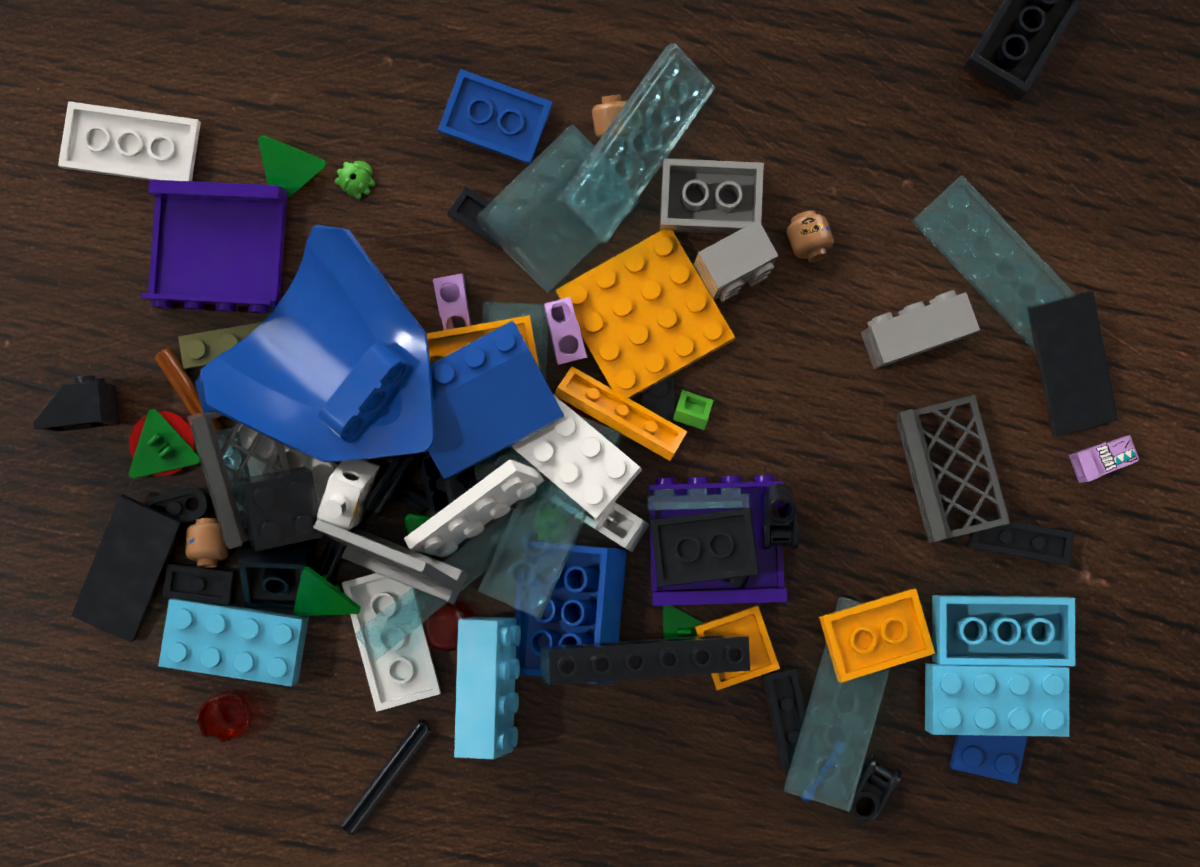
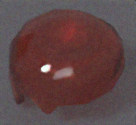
M458 600L455 601L454 605L446 601L438 603L428 611L423 623L427 640L432 647L440 651L450 652L457 650L458 619L476 617L475 612L467 603Z
M224 691L213 694L200 707L197 715V724L204 737L212 736L219 739L221 743L241 738L251 727L253 713L244 697L235 692Z

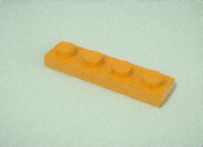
M573 366L567 372L554 394L561 400L671 461L687 433L686 430L633 400L624 398L610 387Z

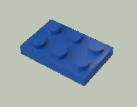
M460 69L438 127V132L531 166L553 102Z
M956 735L949 767L1017 784L1027 736Z

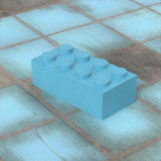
M932 595V644L935 654H932V662L939 665L1075 666V598L1057 596Z
M176 598L169 599L158 666L292 687L299 682L309 617Z
M478 616L458 619L454 757L496 759L513 752V747L517 745L518 729L514 727V713L518 711L519 696L518 693H515V679L519 677L520 662L516 659V646L519 645L521 639L520 626H517V618Z
M925 663V731L932 735L1069 737V668L1065 666L939 665L937 663Z

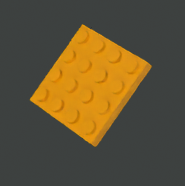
M672 230L657 232L555 290L560 299L571 298L582 339L610 388L626 399L635 397L658 382L667 379L735 340L729 325Z

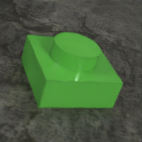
M682 390L673 420L704 430L713 400Z

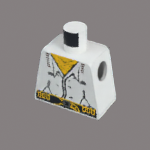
M367 460L342 461L328 480L317 518L345 530H350L361 523L365 512L363 504L372 492L380 465ZM350 474L358 477V480H352Z

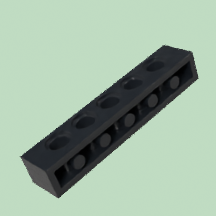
M737 633L540 647L542 682L550 686L750 671L749 636Z

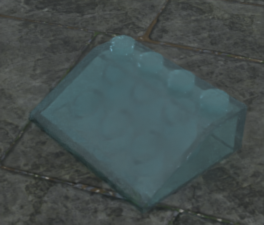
M571 124L478 214L477 225L493 238L523 270L549 293L639 204V200L596 146Z

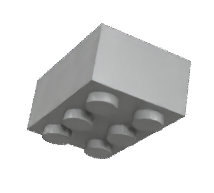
M664 158L662 165L660 231L733 234L757 220L761 223L764 163Z
M757 220L698 252L694 268L713 300L720 298L721 302H724L737 295L738 291L742 289L741 286L748 282L750 287L768 278L767 275L774 268L773 264L778 258V254L760 221Z
M951 290L930 300V305L924 306L923 301L904 307L903 310L898 312L899 316L893 317L892 313L889 312L867 322L868 328L862 331L861 335L874 370L966 338L980 331L967 292L956 295L955 290Z

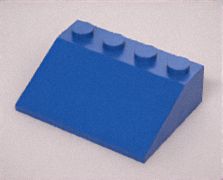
M514 321L501 326L431 364L435 442L428 452L445 481L565 417Z
M521 540L514 618H517V626H520L521 630L520 643L516 646V659L520 662L519 674L541 677L540 647L619 641L627 549ZM616 681L591 682V684L616 683Z

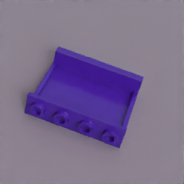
M149 179L148 193L155 196L148 293H141L140 298L152 302L151 307L172 309V303L184 304V309L204 310V305H215L216 310L222 312H236V307H248V312L268 314L269 308L275 309L280 302L287 191L279 185Z
M774 475L754 476L755 482H741V476L721 477V483H708V477L688 478V484H675V478H656L655 485L648 486L652 605L787 602V588H784L783 546H770L769 550H764L762 544L764 494L768 487L773 484H783V481H775ZM781 501L774 504V506L782 507ZM751 508L759 575L749 576L745 589L725 582L723 579L658 587L650 520Z

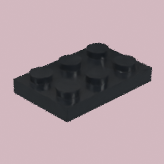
M750 507L650 520L658 587L759 575Z

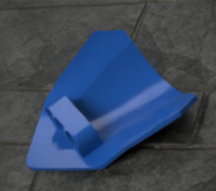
M323 225L313 226L306 242L299 270L286 294L275 309L246 338L214 358L201 369L207 407L322 462L366 460L427 452L435 442L432 375L427 333L400 300L349 229Z

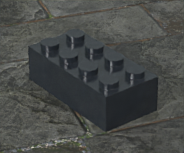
M1003 0L962 69L1014 100L1019 101L1030 89L1082 0Z

